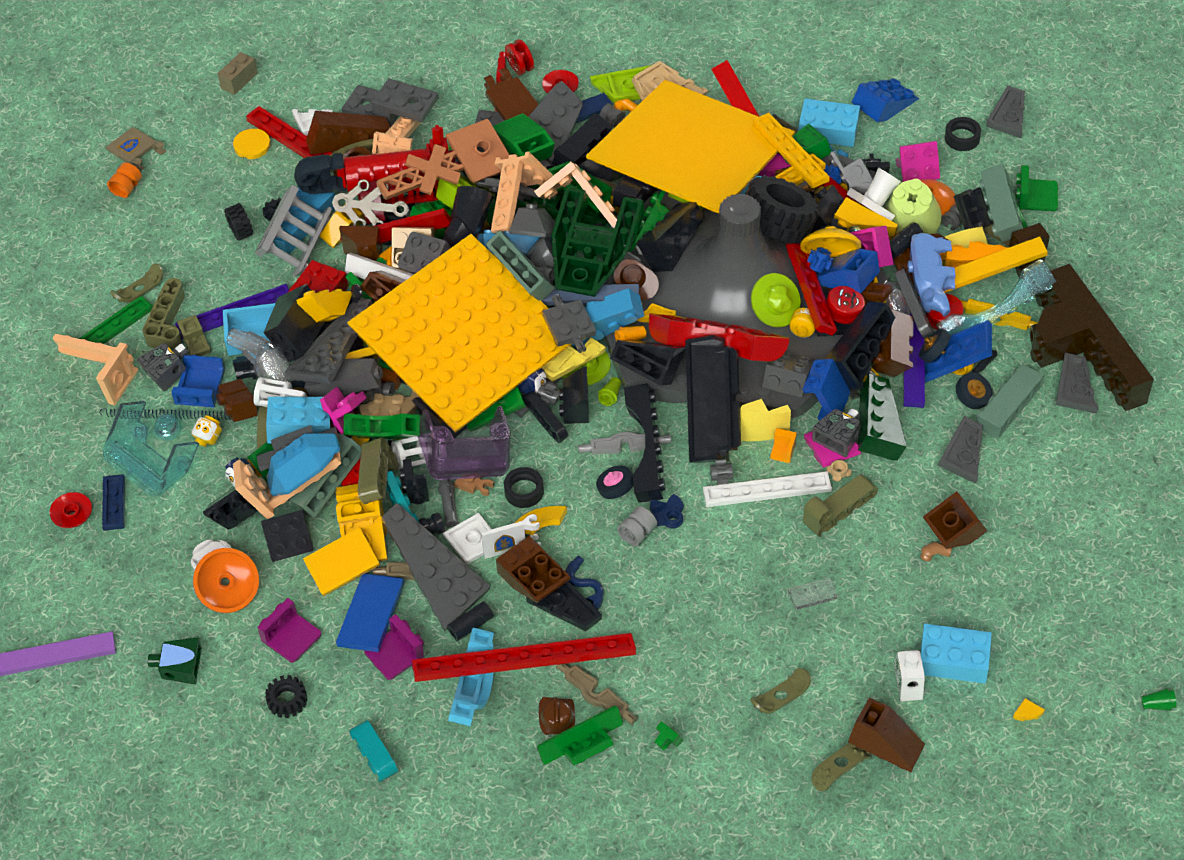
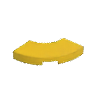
M548 506L538 508L524 514L515 523L523 521L531 514H535L537 521L531 523L539 522V529L550 525H560L567 513V507ZM524 529L525 534L533 535L537 531Z

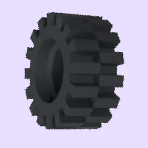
M240 203L224 209L229 228H231L238 241L253 235L250 220Z
M284 675L280 676L279 681L276 678L273 679L274 684L269 683L268 689L265 691L269 710L274 715L277 713V716L282 718V715L285 718H289V714H292L293 717L297 716L296 711L301 713L303 711L302 707L307 705V693L303 682L299 681L297 677H294L292 680L291 675H287V679H284ZM291 691L295 694V697L289 702H280L278 700L282 692Z

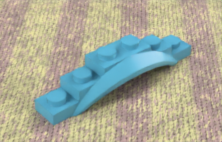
M473 628L466 653L494 650L492 643L494 633ZM493 673L461 676L459 678L448 721L471 726L474 711L484 708L487 704L492 688Z

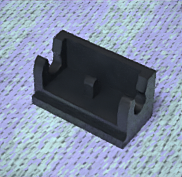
M981 188L968 189L953 196L965 230L977 227L984 229L993 224L989 218L988 207Z

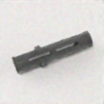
M442 468L437 471L439 480L438 491L442 497L445 526L454 527L459 524L454 499L455 487L451 481L450 469Z

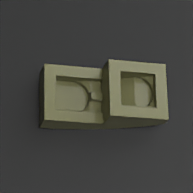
M196 315L177 321L190 355L203 356L211 353Z

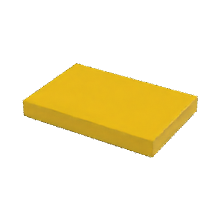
M360 527L303 558L323 596L380 565Z

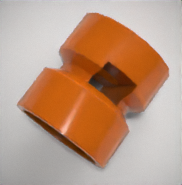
M122 163L107 182L108 189L116 196L127 198L142 179V174L134 165Z

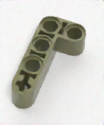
M177 278L168 279L164 283L143 326L142 331L146 344L149 347L156 348L165 343L173 350L182 344L178 328L171 326L185 297L182 283Z
M383 437L362 444L358 495L364 505L385 498L387 474L389 471L397 470L399 467L396 455Z
M861 474L824 501L817 496L811 498L804 507L803 523L818 537H821L824 531L828 532L836 526V522L840 519L844 520L853 513L852 511L855 508H860L875 497L878 488Z

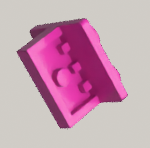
M936 141L899 147L900 158H895L896 166L901 169L902 182L913 179L935 180L940 178Z
M335 387L322 397L320 402L323 410L331 417L334 427L343 435L344 414H355L353 409L367 397L363 391L358 394L352 392L344 397L339 388Z

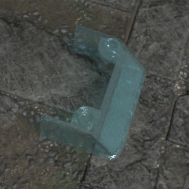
M146 402L120 403L103 447V457L110 465L124 474L125 477L148 495H161L189 471L199 443L195 441L174 444L169 458L166 460L145 443L148 430L145 424L140 421Z

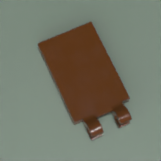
M507 68L500 70L502 74L500 76L501 82L495 84L491 75L484 77L486 81L484 86L487 89L486 97L504 121L522 113L529 117L539 105L518 77L512 79Z

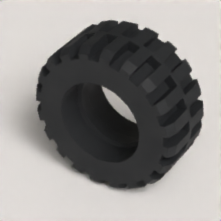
M773 176L758 177L750 182L745 195L754 197L761 206L760 227L762 235L781 243H800L811 233L819 215V206L816 199L812 198V195L806 192L804 188L798 187L795 183L788 182L782 178L778 179Z

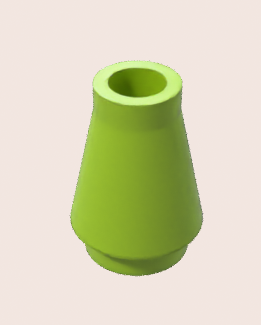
M612 377L599 390L598 400L602 405L611 406L617 402L619 389L622 384L620 379Z

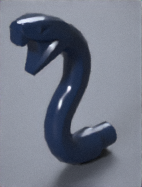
M577 556L568 564L565 570L571 577L568 582L576 587L593 588L595 594L586 599L592 602L593 606L598 610L603 603V586L595 579H578L575 577V573L580 568L579 566L584 562L580 556Z

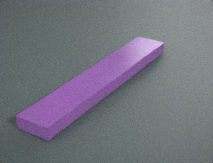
M113 631L1 653L0 676L115 654Z

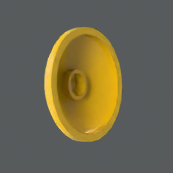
M828 226L825 229H820L807 235L801 241L800 248L803 252L810 255L811 250L816 251L818 247H821L831 252L830 257H836L859 248L861 249V241L855 235L845 230Z

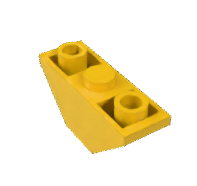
M352 208L357 216L365 221L364 213L359 208ZM336 211L319 235L332 248L341 242L339 226H354L353 221L345 212ZM357 221L356 226H360L363 222Z
M342 289L332 292L323 290L315 293L313 290L304 293V297L296 301L316 322H327L345 314L352 294L351 291L342 292Z

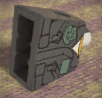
M162 343L139 357L137 362L163 391H166L185 371L186 367L180 359L189 352L182 344L171 350L165 343Z
M838 409L833 410L813 426L812 441L846 458L860 435V421L858 420L860 414L854 409H850L847 414Z

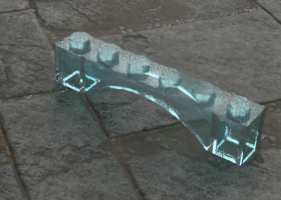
M1039 259L1022 270L1014 289L996 306L976 314H952L936 324L938 329H944L951 336L987 320L994 325L1001 320L1000 317L1005 313L1009 315L1018 309L1017 306L1021 303L1031 302L1035 299L1034 295L1040 291L1044 293L1050 290L1056 280L1045 262Z

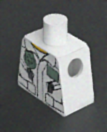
M920 651L897 652L894 669L900 702L923 700L925 676ZM913 681L914 687H909L907 684Z

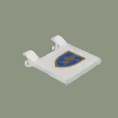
M531 514L521 522L481 532L484 558L504 554L525 539L524 529L530 531L538 530L540 527L539 522L531 523L537 521V516ZM537 534L530 535L533 540L539 539Z

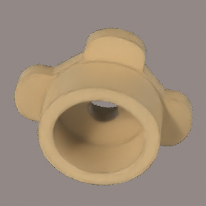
M843 460L834 461L826 469L836 482L841 481L844 477H850L852 473L848 469L847 463Z

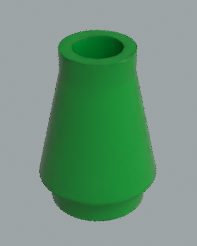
M1168 688L1141 696L1143 709L1171 711V708L1177 707L1174 690H1168Z

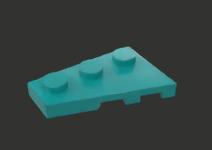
M389 471L387 474L386 491H388L392 505L394 506L398 503L418 521L416 514L411 513L409 509L411 504L406 494L403 495L400 490L402 484L399 477H394L393 472Z

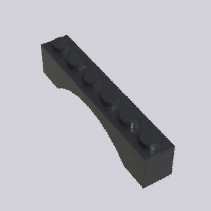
M648 383L624 387L625 404L629 415L640 424L645 433L643 458L633 474L634 494L638 503L663 499V491L666 490L664 478H661L664 467L662 460H659V455H662L660 442L657 443L660 431L659 426L655 425V420H658L657 409L653 406V403L656 402L655 391H651Z

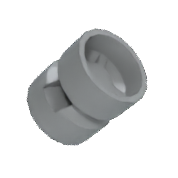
M637 506L629 515V518H626L617 527V531L624 541L633 547H637L645 539V535H648L657 526V521L649 510Z

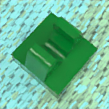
M662 721L656 727L660 734L656 738L655 743L663 751L671 744L678 747L683 742L682 738Z

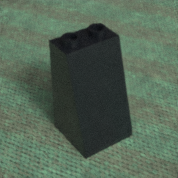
M307 284L278 297L263 332L288 363L304 356L325 322H316L297 304L296 300L304 297V293L312 291Z

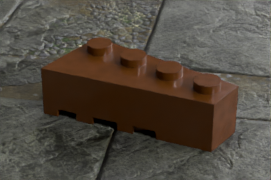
M315 110L306 142L311 154L333 152L353 143L374 139L375 132L386 133L390 126L385 116Z

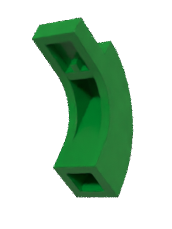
M404 413L389 416L344 414V435L367 439H378L381 437L384 439H399L420 436V415Z

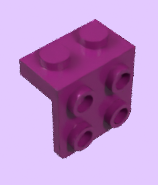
M289 598L283 603L278 604L275 610L267 618H264L257 627L261 641L291 663L296 662L321 637L319 629L297 614L295 604Z
M396 614L389 618L391 631L385 635L380 651L364 650L367 658L387 680H392L411 667L413 659L424 658V642L418 634L414 635L408 622L405 619L401 620Z

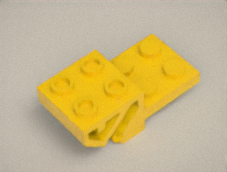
M358 484L337 487L336 512L341 537L360 527L378 561H387L388 555L382 516L384 515L382 499L364 505L358 495Z

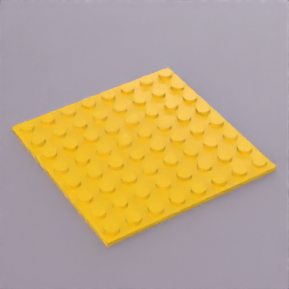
M664 80L586 155V158L690 202H697V205L719 214L721 202L728 196L740 194L778 151L753 125V119L758 116ZM783 127L791 136L795 134V131Z
M472 234L347 322L370 348L455 433L526 380L529 375L538 371L572 345L557 346L542 316L543 310L549 308L541 300L538 301L530 295L511 272Z

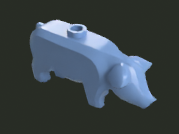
M927 233L914 234L911 237V261H908V273L913 275L914 287L921 299L923 309L927 313H930L931 310L938 311L945 317L950 313V306L944 291L955 289L954 279L956 275L954 267L942 266L940 253L952 251L951 241L943 239V237L935 238Z

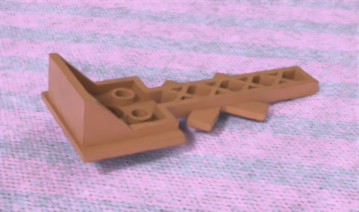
M485 119L446 134L453 152L444 155L446 148L435 144L429 161L408 154L405 166L410 168L382 178L376 184L385 200L420 187L419 191L431 195L436 180L442 179L457 185L461 174L459 171L462 170L466 172L473 184L484 180L486 177L501 175V170L495 165L496 157H500L502 160L508 159L509 154L490 121ZM477 147L484 148L485 152H479ZM458 157L461 164L458 165L451 162L452 159ZM419 171L425 173L424 177L418 175ZM403 177L413 179L412 183L410 184L402 182L401 180ZM385 184H392L396 188L388 192Z

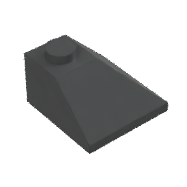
M526 204V207L518 208L509 233L550 237L555 221L545 208H538V204Z

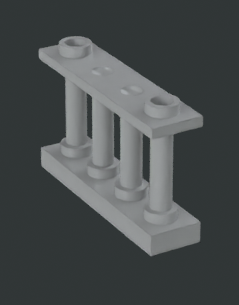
M291 185L285 191L255 254L262 257L264 254L271 252L293 265L295 269L292 276H297L300 272L303 273L308 266L306 261L323 226H326L331 219L329 214L332 208L328 207L321 213L298 199L296 194L299 188ZM295 205L318 219L315 228L292 216L290 211H288L290 206ZM287 221L311 235L307 244L283 231L281 227L282 222ZM280 237L302 250L303 252L299 260L274 246V238Z

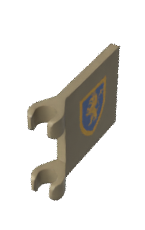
M134 127L105 147L121 160L137 167L139 171L144 169L141 165L140 157L153 148L160 155L166 152L162 148L164 147L163 142L152 139Z

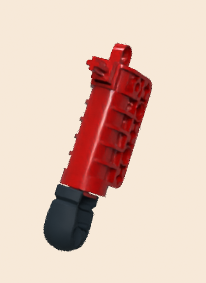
M435 125V127L431 128L432 139H429L430 144H426L424 149L344 157V161L342 153H336L332 156L328 154L310 156L302 159L296 165L294 179L298 188L309 194L329 193L335 189L337 191H346L347 188L349 193L358 185L360 180H367L368 182L378 181L410 168L405 166L408 154L429 161L435 144L446 148L444 155L453 152V150H448L447 138H444L443 127ZM453 158L452 161H451V162L456 163V164H458V165L461 164V162H456V161L454 160L455 158ZM337 169V176H331L330 170ZM419 171L418 175L424 177L425 173ZM403 177L401 181L410 184L413 179ZM436 180V181H435V184H434V187H433V189L436 190V191H435L436 193H437V188H438L439 180ZM388 183V192L395 190L396 186ZM420 187L408 191V196L405 197L403 194L387 200L381 197L382 203L395 204L398 201L410 204L439 199L436 198V193H433V190L431 195L420 194ZM360 193L358 194L359 201H361Z

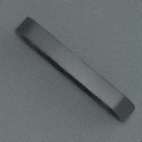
M903 268L895 272L897 281L921 335L925 338L933 334L932 327L907 271Z

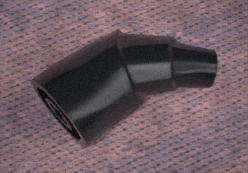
M459 186L451 213L452 220L444 232L445 236L442 240L447 241L453 247L468 235L472 234L475 237L476 234H479L484 227L494 196L490 192L477 187Z

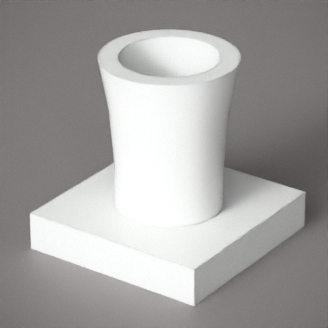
M878 167L875 177L864 195L852 188L849 189L847 195L875 213L892 221L895 215L882 206L901 181Z

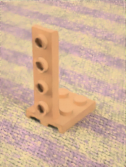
M400 116L386 133L375 132L372 154L411 150L413 139H410L409 136L421 122Z
M525 152V156L520 157L516 154L509 155L508 159L503 160L500 157H496L495 165L501 170L491 227L492 233H497L499 230L501 232L509 231L514 220L520 184H523L525 187L536 184L541 185L553 177L530 152Z
M572 162L534 191L539 198L551 199L558 193L557 189L561 186H568L573 181L572 177H574L583 190H586L587 195L611 226L615 228L617 217L613 213L614 207L609 201L604 202L601 198L603 193L597 186L593 187L590 184L589 180L591 178L586 171L583 170L581 172L580 168Z
M55 334L53 337L54 342L58 345L59 352L105 363L96 379L108 404L116 405L139 370L132 363L134 361L133 356L128 354L126 350L128 345L119 343L117 347H112L85 339L72 338L68 335Z
M340 452L334 454L332 460L321 472L289 494L272 496L266 481L254 474L250 465H245L239 459L233 463L235 489L266 519H270L274 516V508L284 504L289 498L302 492L313 482L320 480L329 471L335 470L341 464Z

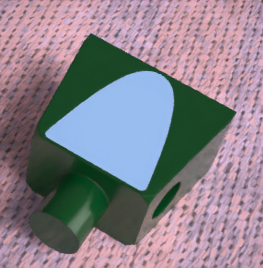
M199 638L163 642L161 654L148 655V667H158L161 679L196 684L202 651Z

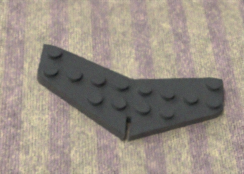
M563 81L556 84L529 115L530 119L546 130L555 143L553 154L555 149L569 138L583 105L582 101ZM477 147L479 152H485L484 148ZM552 154V157L540 163L545 168L547 166H555L552 164L555 155ZM458 157L454 159L456 162H460ZM462 170L461 172H462L467 178H469V177L467 176L466 172H465L464 170ZM495 175L489 178L500 177L501 175Z

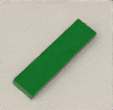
M140 296L79 339L105 344L150 313L153 305Z

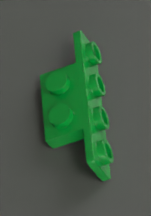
M666 191L655 192L649 202L652 204L647 206L644 211V219L629 250L630 253L637 246L636 242L643 235L645 236L649 230H653L656 227L655 224L658 221H662L665 218L664 215L670 211L660 204Z
M612 706L538 744L537 749L542 763L546 765L565 756L574 766L613 746L612 739L607 733L623 724L618 707Z

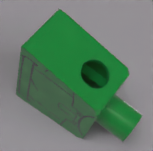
M807 124L792 136L809 155L814 154L819 159H822L832 152L827 138L810 124Z

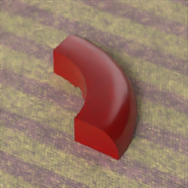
M649 314L650 334L657 342L665 345L686 347L685 340L714 335L725 338V347L729 346L736 349L738 357L751 361L769 362L779 359L787 350L790 338L778 334L763 333L762 330L734 324L728 325L711 320H704L703 322V320L686 317L685 320L673 315Z

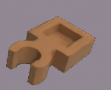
M463 468L454 486L472 494L479 490L482 495L489 496V490L484 489V487L489 486L493 488L494 482L490 479L482 480V474Z

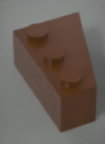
M381 270L369 272L360 287L372 299L378 301L406 280Z

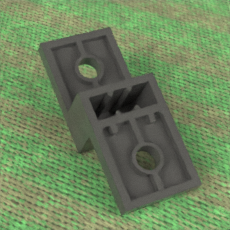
M388 78L380 91L357 85L341 110L342 113L385 116L390 127L399 116L423 123L439 96L438 92ZM363 102H370L366 105H362Z

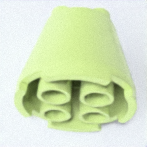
M919 179L908 180L899 184L884 209L895 215L892 222L898 224L896 234L912 222L917 223L923 230V233L936 234L941 223L940 205L929 187Z

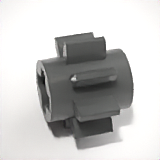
M550 381L546 385H541L537 391L538 396L547 407H550L551 404L556 405L561 391L556 389L558 384Z
M726 459L715 460V465H710L711 480L717 481V485L728 484V479H733L732 464L726 463Z

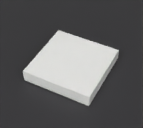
M477 513L445 531L443 537L467 565L484 555L481 532L492 529L482 516Z

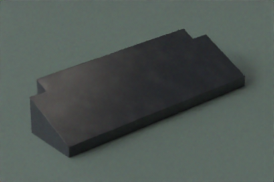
M714 335L687 339L685 342L689 463H707L722 459L729 461V451H736L741 445L740 404L736 401V395L739 393L738 351L733 347H725V338Z

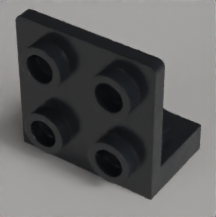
M303 510L261 521L272 562L313 551Z

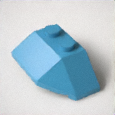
M334 433L304 434L272 456L267 478L271 495L289 494L321 472L332 460L334 454L341 450L337 436Z

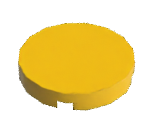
M247 129L238 133L234 138L233 146L235 153L239 157L256 159L268 152L271 143L269 135L265 131Z

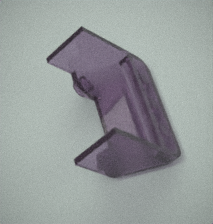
M502 406L497 407L489 426L490 436L453 438L448 428L433 426L428 410H423L420 418V436L417 437L430 475L438 480L504 476L510 466L511 431Z

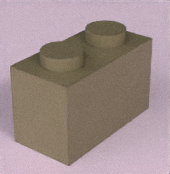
M240 52L217 74L221 89L235 95L258 73L255 59Z

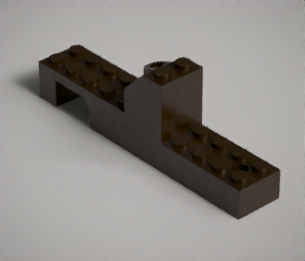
M1037 223L1012 232L1009 248L1041 237L1047 250L1050 236L1041 223ZM1046 256L1015 267L1018 277L1025 281L1027 290L1034 294L1037 304L1044 308L1039 322L1030 326L1032 345L1030 356L1033 362H1037L1042 368L1062 361L1065 353L1073 355L1083 353L1086 361H1090L1094 366L1096 375L1101 376L1104 380L1106 389L1115 396L1117 405L1122 406L1125 411L1147 404L1154 380L1073 267L1067 264L1048 271L1042 263L1045 261Z

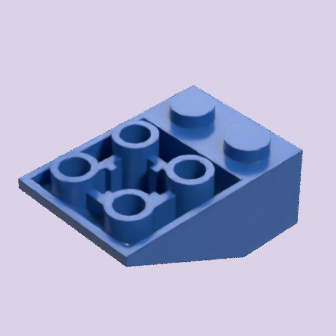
M891 78L860 83L851 103L859 105L860 110L876 122H883L889 120L919 98L914 95L911 89L902 86L899 80Z
M859 248L833 257L829 270L824 269L823 272H816L820 286L829 288L848 286L861 294L880 272L877 252Z

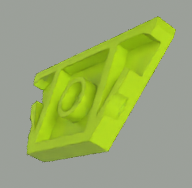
M651 65L590 76V82L600 92L605 93L613 103L622 99L638 100L641 98L632 83L633 76Z

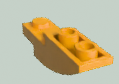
M970 241L969 248L961 245H951L952 251L940 253L942 261H946L945 266L955 268L1007 249V247L989 245L980 241Z

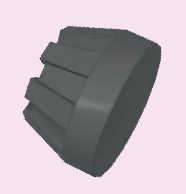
M541 237L528 251V257L536 267L549 265L551 268H554L552 238Z

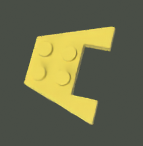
M591 337L584 344L586 347L585 352L579 353L569 346L544 365L542 369L545 371L546 377L553 382L605 352L606 347Z

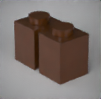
M241 379L218 385L217 402L220 406H223L226 416H230L233 422L257 416L254 396L247 390L246 385Z

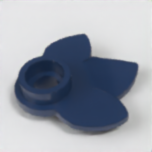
M671 495L667 503L657 500L650 501V511L656 518L657 526L675 529L683 524L684 517L681 512L684 505L677 495Z

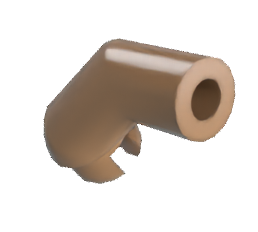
M932 542L921 549L920 557L924 561H931L932 556L936 554L950 557L952 548L946 549L943 544Z

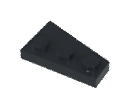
M568 581L538 603L526 597L527 603L584 631H587L602 620V614Z

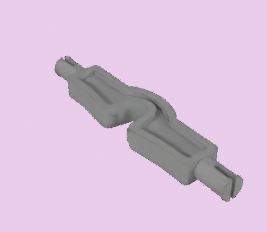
M620 432L608 438L591 439L590 444L578 445V452H592V455L618 454L621 452V443L623 442L628 443L631 452L645 450V434ZM671 435L657 437V443H671Z

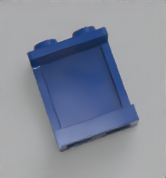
M183 355L182 360L186 369L181 374L178 387L173 386L172 396L174 403L214 408L217 400L216 394L219 393L218 385L222 383L225 372L223 359Z
M833 359L814 360L804 384L803 392L814 393L822 406L817 417L820 421L833 410L838 409L843 412L850 395V390Z

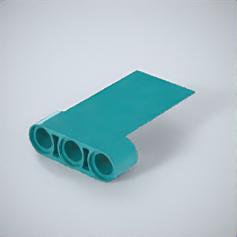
M368 720L349 729L352 740H356L357 748L363 757L366 756L367 763L373 773L378 775L379 782L398 773L394 760Z

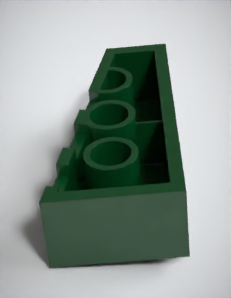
M869 373L860 390L858 451L898 461L907 446L890 382L887 378Z

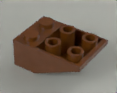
M530 536L496 559L497 573L514 590L535 603H538L571 579Z
M870 697L856 720L848 739V743L855 745L857 748L863 749L909 772H912L925 746V743L891 707Z

